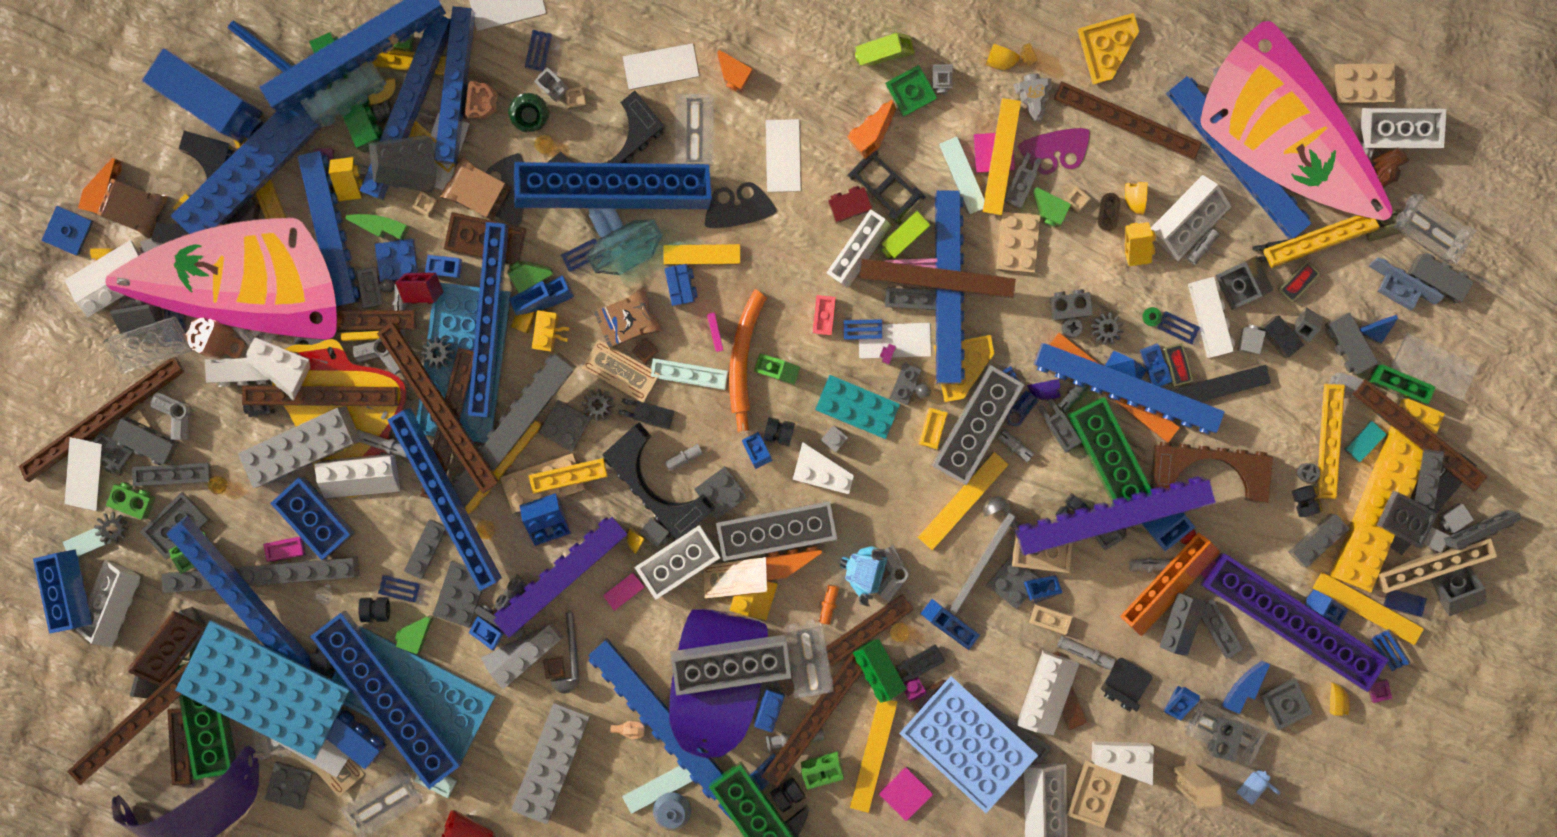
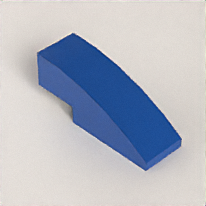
M562 275L547 284L541 281L511 297L509 300L515 314L521 315L553 307L573 298L574 295L569 283Z
M1261 661L1244 673L1228 692L1222 706L1240 714L1247 697L1255 700L1270 664Z

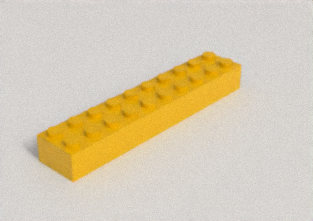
M1411 399L1401 400L1399 405L1435 435L1437 434L1445 413ZM1392 426L1389 429L1329 575L1332 578L1367 592H1372L1394 539L1393 534L1377 526L1392 491H1397L1408 498L1411 497L1419 477L1423 451Z

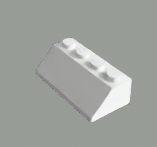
M1362 108L1361 130L1365 148H1444L1446 109Z
M1202 175L1151 227V230L1155 231L1156 241L1175 260L1179 261L1232 206L1219 185Z
M131 240L65 279L75 303L87 318L124 296L110 290L106 285L105 279L108 274L141 255V252ZM117 277V284L129 286L130 280Z
M394 453L320 460L314 464L317 484L324 499L400 491L397 460Z
M699 525L637 565L635 569L656 600L721 558V555Z
M104 560L87 602L92 624L79 627L76 631L92 644L112 648L118 638L121 624L125 621L128 607L132 604L134 592L140 584V576L128 568Z
M1044 650L1042 651L1017 721L1018 726L1036 733L1054 735L1079 666L1078 662Z
M1066 764L1029 765L1024 771L1025 837H1068Z

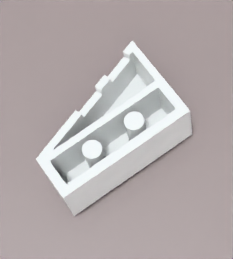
M254 338L246 353L248 362L294 401L310 370L309 359Z
M247 358L205 359L206 383H218V387H228L230 383L237 382V386H246L252 381H256L257 385H265L270 381L268 377L266 378L253 367Z
M802 442L793 480L849 494L854 475Z
M1092 741V761L1095 765L1153 785L1154 746L1150 743Z

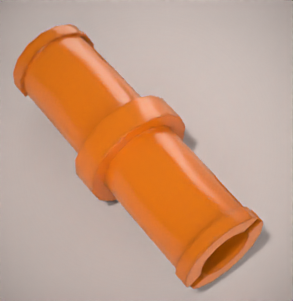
M828 584L825 600L821 604L823 607L818 622L826 625L831 624L833 610L837 606L835 603L840 587Z

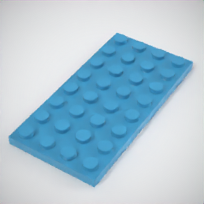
M440 282L444 293L436 302L432 303L426 345L430 346L428 339L434 341L436 336L440 338V342L443 338H446V344L452 343L453 345L448 350L455 351V354H449L453 361L446 360L448 367H444L441 363V369H437L436 364L433 368H430V361L424 363L423 367L445 398L458 348L474 351L480 288ZM503 291L491 417L468 416L470 381L460 423L474 442L486 443L488 441L487 435L494 428L510 309L509 299L512 294L509 291ZM440 348L439 350L435 349L434 353H436V358L437 356L442 355V353L439 352ZM419 399L417 421L425 435L435 436L438 426Z
M210 620L175 691L315 760L351 689Z
M359 626L463 761L496 695L417 654L395 647L396 644ZM336 670L332 680L350 689ZM350 690L343 705L374 720L354 692Z

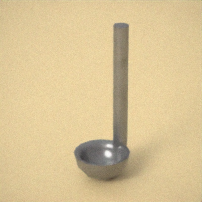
M1001 496L989 498L983 507L984 517L1003 509L1005 515H1007L1008 511L1013 514L1009 506L1010 503ZM1016 518L1011 524L1014 534L1016 528H1019Z
M566 612L572 677L558 678L550 681L552 687L562 694L572 692L579 683L573 612Z

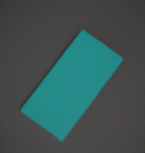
M1370 421L1345 450L1354 459L1361 462L1386 436V433L1373 421Z

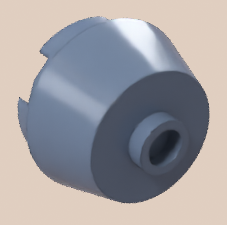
M678 793L663 794L656 800L653 806V817L656 823L665 830L675 831L683 828L691 816L689 802Z

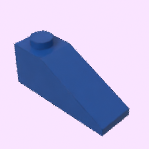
M931 599L920 613L930 623L967 650L972 647L980 636L934 599Z

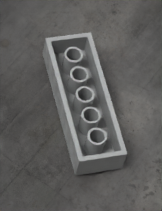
M989 365L932 466L967 485L1025 384Z
M344 406L333 409L238 453L254 489L265 486L361 442V439L347 407Z
M830 501L716 523L723 561L837 540Z
M785 635L670 651L676 695L791 678Z
M555 700L511 811L546 825L548 824L591 713Z

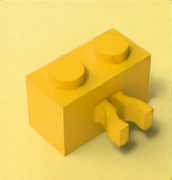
M354 158L330 160L329 175L338 201L361 199L362 192L360 189L364 180L359 177L360 168L359 165L355 164Z
M1149 222L1141 224L1132 223L1126 226L1125 256L1129 267L1152 263V255H1155L1153 241H1156L1155 231L1151 230Z
M537 310L532 349L554 352L556 338L563 342H568V338H563L561 335L556 334V332L570 331L569 327L557 328L559 314Z

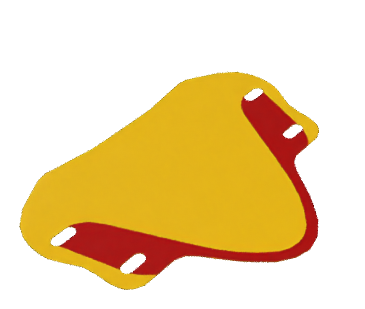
M334 339L325 340L313 345L299 344L285 348L289 352H297L299 356L309 359L310 370L301 386L398 387V406H369L371 408H367V406H346L356 430L360 429L361 431L389 440L388 435L392 428L387 419L402 411L406 399L405 385L398 376L382 369L352 364L348 360L341 344ZM328 347L333 348L336 359H331L327 351ZM283 405L295 426H299L338 407H344ZM387 411L388 413L385 419H382L381 416L383 412ZM359 442L322 460L380 455L381 452L388 453L385 450ZM361 495L346 496V498H354V497H358V496H361Z

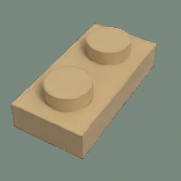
M1035 604L1029 623L1067 635L1072 616Z

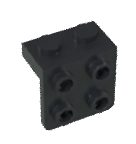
M1121 657L1117 660L1100 689L1105 692L1104 697L1113 702L1115 699L1120 701V706L1129 712L1132 709L1137 712L1141 706L1138 701L1151 682L1152 676Z

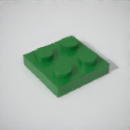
M919 65L885 83L902 117L937 100Z

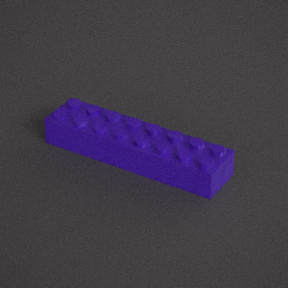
M605 517L598 523L600 528L595 532L590 530L583 537L585 541L580 545L575 543L569 549L571 552L566 557L560 556L554 562L556 565L554 568L544 570L539 575L541 578L539 581L529 583L524 588L526 592L523 595L517 594L509 601L511 605L508 608L502 607L494 614L496 618L493 621L508 638L627 535L613 517L610 519Z

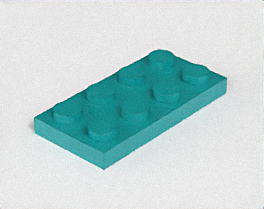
M829 375L815 410L886 439L900 404Z

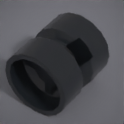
M769 417L763 441L772 443L778 441L780 445L789 447L795 423L789 421L781 423L779 419Z
M1316 484L1291 491L1294 502H1298L1296 509L1299 517H1306L1324 511L1321 500L1317 499L1319 493Z
M1071 493L1065 500L1066 505L1061 506L1055 515L1068 513L1070 509L1075 512V510L1086 507L1089 510L1091 508Z
M372 597L360 598L358 607L360 622H373L374 619L377 622H388L390 619L389 598L377 597L376 600H373Z
M793 777L783 783V788L778 786V788L770 791L773 800L783 813L792 808V802L799 803L806 798L801 787Z

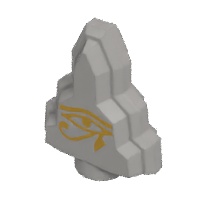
M1038 73L1024 76V81L1013 84L1015 93L1020 95L1022 103L1028 106V112L1033 120L1042 121L1045 113V101L1049 98V90L1052 89V78H1040Z

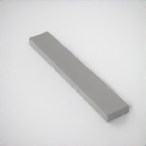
M1008 511L949 608V612L952 614L958 613L1014 521L1015 515Z

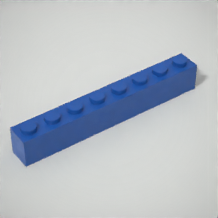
M452 6L434 158L438 163L454 165L458 163L475 12L472 8Z
M322 151L299 155V165L319 250L331 277L336 307L359 302L360 292L358 286L355 287L354 279H356V273L354 268H351L349 260H352V256L345 244L347 234L345 230H342L341 223L343 222V217L337 209L336 204L339 201L336 192H333V184L329 175V157Z

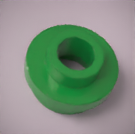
M1150 307L1143 312L1142 319L1146 325L1156 326L1161 322L1162 314L1159 309ZM1151 313L1155 314V320H1150L1149 315Z

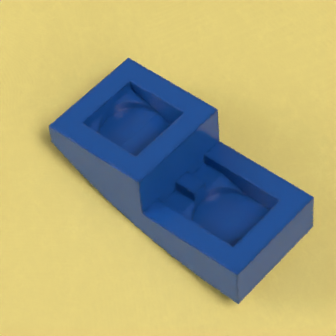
M1159 344L1139 350L1152 384L1160 387L1172 382Z

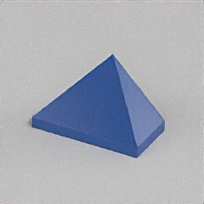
M1389 316L1360 327L1359 330L1363 336L1382 344L1398 320V316Z
M1116 351L1112 352L1105 364L1106 367L1138 379H1142L1147 371L1134 359Z
M1056 575L1024 582L1030 601L1035 604L1063 593Z

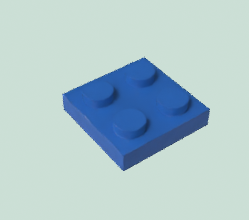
M414 239L375 244L380 282L384 279L399 280L405 273H418Z

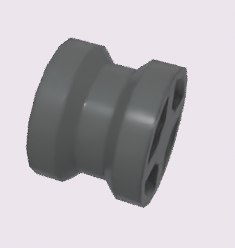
M388 100L383 101L379 105H372L379 123L390 117L392 108Z
M1070 318L1063 322L1061 330L1065 336L1073 338L1082 332V323L1076 318Z
M1304 463L1298 467L1297 476L1303 482H1315L1320 476V470L1315 464Z

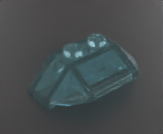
M654 219L634 220L599 239L586 258L595 273L621 275L653 257L663 235Z

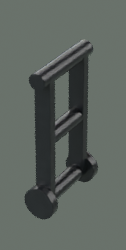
M876 150L866 159L863 158L847 176L852 181L856 179L890 211V218L900 225L902 223L900 219L919 199L924 200L926 196L918 188L912 189L877 156L879 152ZM873 159L890 174L876 190L872 189L858 175ZM895 180L912 195L898 211L880 196Z

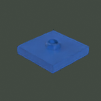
M56 206L41 241L79 256L94 221Z

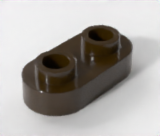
M1107 193L1100 200L1097 224L1102 231L1108 232L1117 226L1120 198L1115 193ZM1107 200H1111L1113 205L1108 206L1106 204ZM1104 219H1109L1110 224L1105 225Z

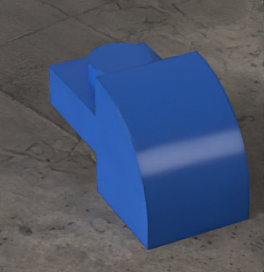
M427 255L425 273H436L437 276L460 279L463 259Z

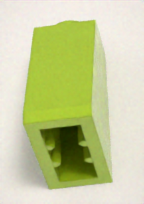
M894 33L855 47V58L860 66H871L915 54L911 36L901 33Z
M916 211L881 244L883 247L881 251L888 259L890 257L895 259L923 234L930 224Z

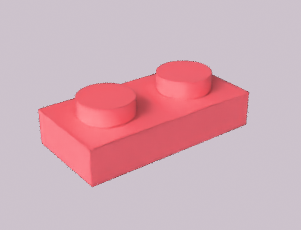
M816 296L813 334L832 335L836 297Z

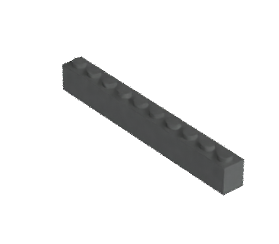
M561 353L551 354L544 363L547 365L543 370L539 369L533 376L534 382L531 385L527 384L521 392L523 396L520 400L516 399L511 404L510 408L512 410L509 414H504L498 421L499 427L496 430L493 428L487 435L488 441L485 445L482 443L478 447V450L493 472L577 368ZM466 469L462 474L458 473L452 480L454 483L453 488L464 508L479 491V488Z
M358 557L233 567L249 586L360 576ZM190 570L182 574L179 571L161 574L163 593L214 589L198 570Z

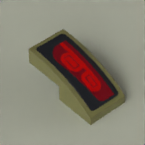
M1306 260L1278 290L1293 303L1321 273Z
M1183 344L1165 347L1163 352L1169 366L1174 388L1193 383Z

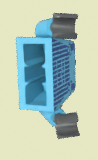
M874 546L862 548L858 553H852L850 559L842 557L840 561V567L847 570L845 579L850 582L851 587L859 596L860 605L869 607L868 600L873 599V596L869 594L879 592L888 557L881 556V552H884L885 549H878Z

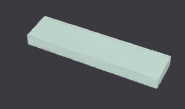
M958 137L940 143V149L960 191V195L963 196V202L969 215L982 210L984 198Z
M654 358L651 367V376L658 377L657 379L726 390L729 372L726 370Z
M678 766L623 795L622 798L632 814L656 801L663 794L671 793L692 782L689 776L691 773L687 769L683 770Z

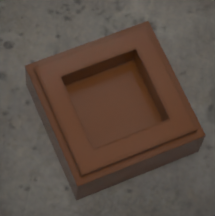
M646 337L632 350L644 364L659 352Z
M563 657L543 660L546 679L566 676Z

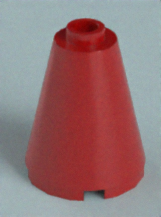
M456 810L450 811L444 826V834L442 833L441 836L496 837L493 836V831Z

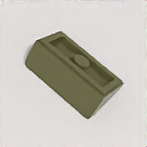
M1400 209L1394 210L1391 217L1387 220L1376 219L1380 227L1378 230L1366 234L1369 242L1406 231L1407 223L1402 220L1403 215Z

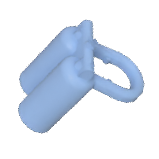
M588 209L590 212L589 217L600 237H606L611 231L615 232L623 228V223L616 209Z
M1259 769L1257 772L1251 773L1236 793L1253 805L1267 787L1278 795L1281 792L1268 782L1270 776L1267 775V772Z

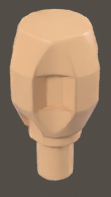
M628 721L620 725H611L610 733H620V735L629 739H638L644 737L645 725L639 721Z

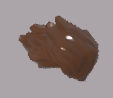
M1398 147L1396 150H1390L1373 160L1376 163L1374 169H1376L1377 179H1379L1383 188L1392 182L1398 181L1400 176L1398 166L1409 163L1410 159Z

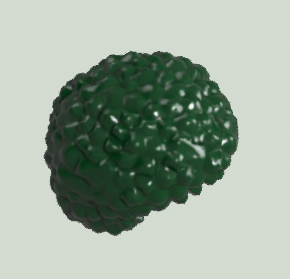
M523 93L516 96L508 108L511 123L518 130L525 133L535 132L543 128L550 114L543 98L534 93Z

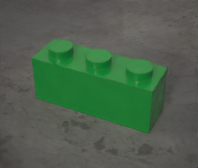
M1383 364L1375 365L1369 382L1377 387L1423 405H1429L1436 386Z
M879 639L870 641L853 652L857 664L860 665L866 680L870 683L874 695L880 703L892 700L906 690L903 681Z

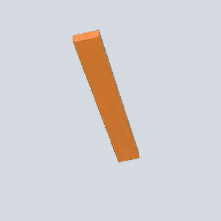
M1060 333L1049 344L1096 362ZM1122 398L1120 401L1112 399L1165 442H1169L1180 428L1172 421L1164 419L1163 414L1156 412V415L1146 412L1143 406L1139 405L1136 408L1128 405V401Z

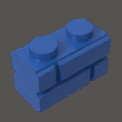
M688 264L664 268L672 306L694 303L698 294L696 286L692 287L691 279H694L692 267L688 268Z
M766 687L754 721V727L773 733L775 722L785 698L783 692Z

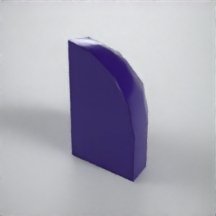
M1059 379L1026 385L1029 392L1037 399L1049 400L1061 397Z

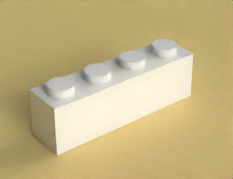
M870 210L829 268L827 274L846 288H849L860 272L861 260L870 258L892 225L886 219Z
M1211 277L1189 283L1188 286L1207 358L1234 352L1233 347H1235L1233 337L1228 332L1230 324L1228 318H1225L1223 313L1225 305L1223 299H1220L1218 294L1220 291L1218 281Z

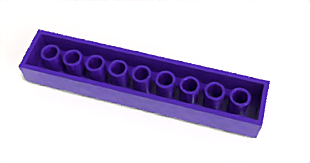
M1196 476L1189 478L1188 483L1181 481L1169 484L1170 488L1156 487L1150 489L1151 493L1148 494L1138 492L1132 494L1130 499L1120 497L1113 499L1112 504L1105 502L1095 504L1094 509L1089 510L1084 507L1075 510V514L1072 515L1068 513L1056 515L1057 519L1054 520L1049 518L1040 519L1036 525H1031L1030 523L1019 525V529L1015 530L1021 553L1028 555L1216 503L1210 480Z
M1220 553L1215 564L1200 584L1366 692L1370 690L1389 659L1224 553Z

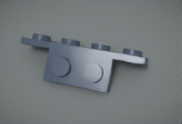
M1376 258L1369 265L1370 268L1385 276L1377 292L1410 311L1414 309L1419 297L1426 299L1432 304H1437L1444 298V295L1439 293L1437 289L1425 285L1420 279L1413 278L1406 274L1403 269L1389 264L1385 259Z

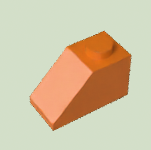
M718 50L717 55L724 81L727 83L726 87L734 92L737 90L742 92L753 73L752 68Z

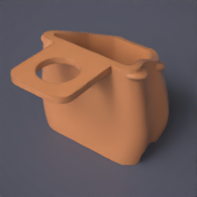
M470 81L466 89L464 118L467 120L471 118L485 119L493 115L497 111L496 101L499 98L498 93L486 83Z
M197 318L191 322L190 329L186 333V339L190 348L207 357L219 359L225 353L235 359H239L245 347L244 341L232 336L234 333L232 327L220 324L216 320ZM237 342L239 349L236 353H232L231 345Z

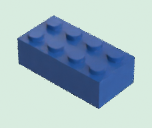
M298 477L270 503L321 560L328 559L355 534L305 477Z
M76 549L34 558L33 562L49 634L91 625V613L87 603V595L83 585V576L80 571Z
M341 709L326 739L358 765L366 769L374 763L387 744L384 743L385 740L380 735H374L370 732V728L366 724L356 721L354 719L355 716L351 712Z

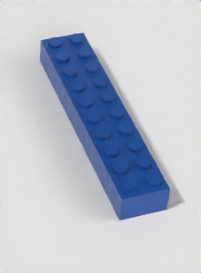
M402 0L259 86L274 110L279 114L282 112L283 114L288 113L297 103L302 104L308 101L315 92H323L330 83H337L344 78L345 74L349 72L354 73L359 70L360 65L365 62L370 63L374 61L378 54L391 51L394 48L393 45L398 42H406L413 33H420L427 28L428 24L439 22L444 18L443 15L446 12L439 0Z
M315 92L308 101L302 104L297 103L288 113L283 114L282 112L279 114L276 111L171 217L189 234L224 225L339 111L338 106L323 92Z
M515 162L514 166L515 208L709 209L712 200L709 164Z
M347 611L338 614L310 636L429 790L463 763L462 759Z

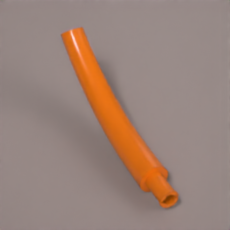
M756 289L750 296L740 317L730 358V402L732 413H736L737 432L743 431L742 423L744 424V431L750 430L747 411H751L747 384L748 354L757 318L767 300Z

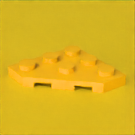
M1134 13L1077 30L1093 85L1110 81L1116 74L1139 32Z
M991 335L961 341V349H964L965 352L964 360H961V368L965 369V378L961 380L960 384H941L944 402L964 399L994 355ZM934 345L935 356H936V345Z

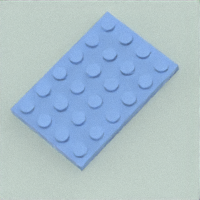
M952 676L899 733L985 813L992 808L1038 756Z

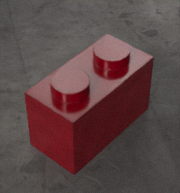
M855 186L848 189L849 193L842 195L839 192L830 196L831 199L828 200V204L835 223L872 210L865 187Z
M405 273L395 283L403 303L432 304L444 293L436 273Z

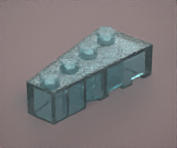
M371 61L348 73V79L341 78L334 81L330 89H321L315 92V98L309 101L305 98L300 101L314 122L322 127L330 126L336 121L335 118L348 114L353 106L363 104L368 100V96L373 93L377 94L384 89L383 86L387 83Z

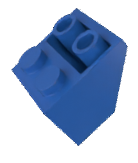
M556 493L519 505L522 522L534 546L571 534L562 505Z
M1184 512L1141 523L1165 552L1195 528Z

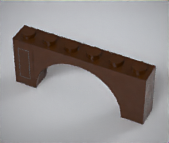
M1160 442V445H1154L1151 489L1161 486L1165 487V489L1170 488L1169 484L1174 483L1187 466L1196 461L1210 458L1225 462L1237 472L1244 485L1245 500L1269 503L1273 457L1267 456L1268 452L1256 451L1255 455L1248 454V450L1239 449L1236 450V453H1231L1229 448L1217 447V451H1211L1209 446L1198 445V449H1191L1189 444H1179V447H1171L1172 443Z

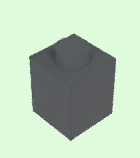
M1306 307L1295 320L1293 332L1310 342L1321 330L1323 317Z
M653 517L649 519L639 532L656 547L660 544L664 546L670 538L667 535L669 533L668 529Z

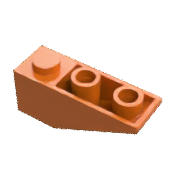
M892 99L888 103L881 105L875 114L868 116L863 124L854 128L847 136L851 145L864 159L876 151L884 139L897 110Z
M112 158L82 191L79 209L93 213L98 212L111 178L117 180V176L121 173L122 165L120 160Z
M817 546L806 547V551L798 552V548L789 549L785 554H779V551L769 552L768 556H764L766 558L767 580L787 578L820 555L822 550L817 549Z

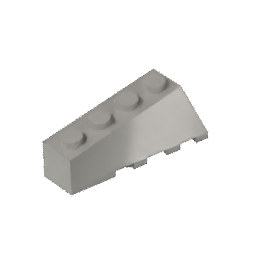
M551 622L481 657L493 679L504 689L564 636Z

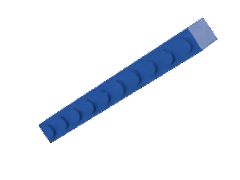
M444 16L439 22L428 24L424 30L380 141L409 137L449 39L451 19ZM370 164L360 191L384 200L389 185L373 182L372 166Z
M1186 76L1169 90L1166 95L1288 239L1295 238L1311 224L1309 215L1304 210L1301 211L1298 208L1297 201L1291 195H1287L1284 191V186L1244 163L1203 129L1201 116L1207 94L1201 93L1197 88V82L1193 78ZM1219 111L1210 118V122L1215 124L1220 121L1223 116L1222 112Z
M937 190L935 193V258H937L935 268L960 271V265L964 264V254L960 253V246H963L964 236L960 234V227H963L964 222L963 215H960V208H963V196H960V191ZM936 289V384H960L961 380L965 378V369L961 368V360H964L965 357L964 349H961V341H964V330H961V322H964V310H961V303H964V292Z
M486 222L468 416L491 417L509 230L508 225Z
M1041 343L1033 364L1037 366V370L1046 374H1048V371L1056 373V378L1066 381V378L1074 380L1073 384L1080 387L1088 385L1092 387L1091 391L1098 394L1106 392L1110 394L1109 398L1120 401L1122 398L1127 400V404L1136 408L1139 405L1143 406L1146 412L1156 415V412L1164 414V419L1173 422L1174 419L1182 421L1181 425L1188 428L1196 426L1200 428L1199 432L1210 435L1211 432L1217 433L1225 413L1223 410L1046 343Z
M411 408L388 418L387 420L479 591L498 582L502 577Z
M186 516L174 525L166 535L265 647L310 669V655L195 523Z
M607 638L588 655L590 657L589 662L595 668L599 667L603 672L601 674L608 683L612 682L615 686V692L620 697H625L628 701L626 704L633 712L635 710L638 712L640 721L645 726L649 725L652 728L653 736L658 741L662 740L665 743L664 748L666 751L678 758L677 763L679 766L691 773L689 776L695 784L699 783L704 788L702 789L704 795L708 799L712 798L715 801L717 798L710 790L709 784L724 772L712 758L699 757L680 748L670 726L668 707ZM697 748V751L707 753L703 748Z

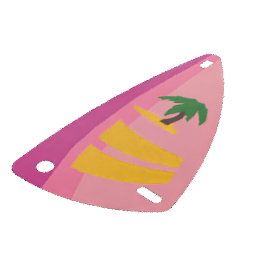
M1264 21L1257 25L1234 47L1218 70L1204 103L1201 116L1203 129L1244 163L1300 195L1360 216L1378 220L1390 218L1393 209L1379 179H1377V174L1358 138L1325 86L1293 44L1273 22ZM1267 39L1271 42L1272 47L1269 52L1264 53L1259 50L1258 44L1261 40ZM1223 108H1226L1228 115L1217 123L1212 124L1210 118ZM1374 198L1377 199L1383 207V209H1381L1378 212L1371 204V200Z
M296 218L238 222L185 235L135 257L108 274L105 279L107 287L112 291L191 317L216 320L224 325L272 334L324 340L332 338L336 333V301L328 268L313 237L304 224ZM291 228L297 229L295 248H290L288 245ZM117 277L129 279L130 285L117 284ZM317 311L321 313L323 320L320 324H314L310 321L309 316L312 312Z

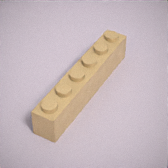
M1484 537L1481 541L1473 542L1461 550L1451 547L1445 549L1442 553H1432L1380 570L1376 583L1379 591L1388 593L1495 558L1497 555L1491 538Z
M1192 764L1173 767L1175 786L1198 808L1223 805L1222 799H1225L1223 787H1220L1219 783L1199 766Z

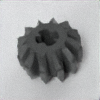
M1109 312L1107 318L1104 313L1100 314L1101 320L1098 317L1094 318L1097 324H1091V328H1095L1096 331L1091 332V335H1099L1095 339L1096 342L1103 338L1102 344L1106 345L1107 341L1110 344H1114V338L1116 340L1121 339L1117 333H1124V330L1118 329V326L1123 325V322L1116 323L1119 316H1115L1112 319V313ZM1110 325L1111 328L1109 329H1111V332L1105 333L1103 326Z
M436 336L434 341L428 339L430 346L423 344L422 347L427 349V352H421V355H427L423 362L427 363L430 361V368H433L436 364V368L441 369V363L444 367H448L446 360L453 361L449 354H455V351L448 350L453 345L452 343L446 344V338H443L440 342V338ZM440 348L439 352L442 353V355L437 356L436 358V353H434L435 349L439 350Z
M597 389V395L593 390H590L592 397L584 396L588 403L582 402V406H588V408L583 410V412H591L588 416L589 419H592L595 415V420L599 421L601 414L602 418L606 420L605 412L612 415L613 412L608 407L614 408L615 404H609V401L614 399L612 396L606 399L608 391H605L601 396V389ZM598 399L600 403H603V408L600 407V410L594 407V402L597 403L596 400Z
M111 512L110 518H108L106 513H103L104 521L99 517L97 518L101 525L96 524L94 528L101 530L97 531L95 535H102L100 538L101 542L107 538V544L111 545L112 539H114L116 544L119 543L118 536L125 539V535L121 532H128V528L122 527L127 524V521L123 520L120 522L123 517L121 514L116 519L115 512ZM113 523L114 527H116V530H112V533H108L109 531L108 529H106V527H110V524Z

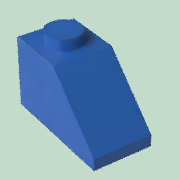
M1315 589L1309 594L1305 606L1340 626L1349 610Z

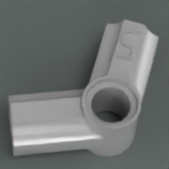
M380 339L353 346V354L357 363L380 357L391 373L396 375L401 372L388 350L384 353L379 350V346L382 343Z
M156 392L151 400L150 407L171 416L170 439L189 440L191 406L163 393ZM180 406L184 409L182 416L178 415L177 412Z
M894 545L881 552V556L888 557L886 567L890 574L881 584L877 593L888 602H890L910 574L909 569L905 566ZM897 569L905 571L904 579L896 577L895 572Z

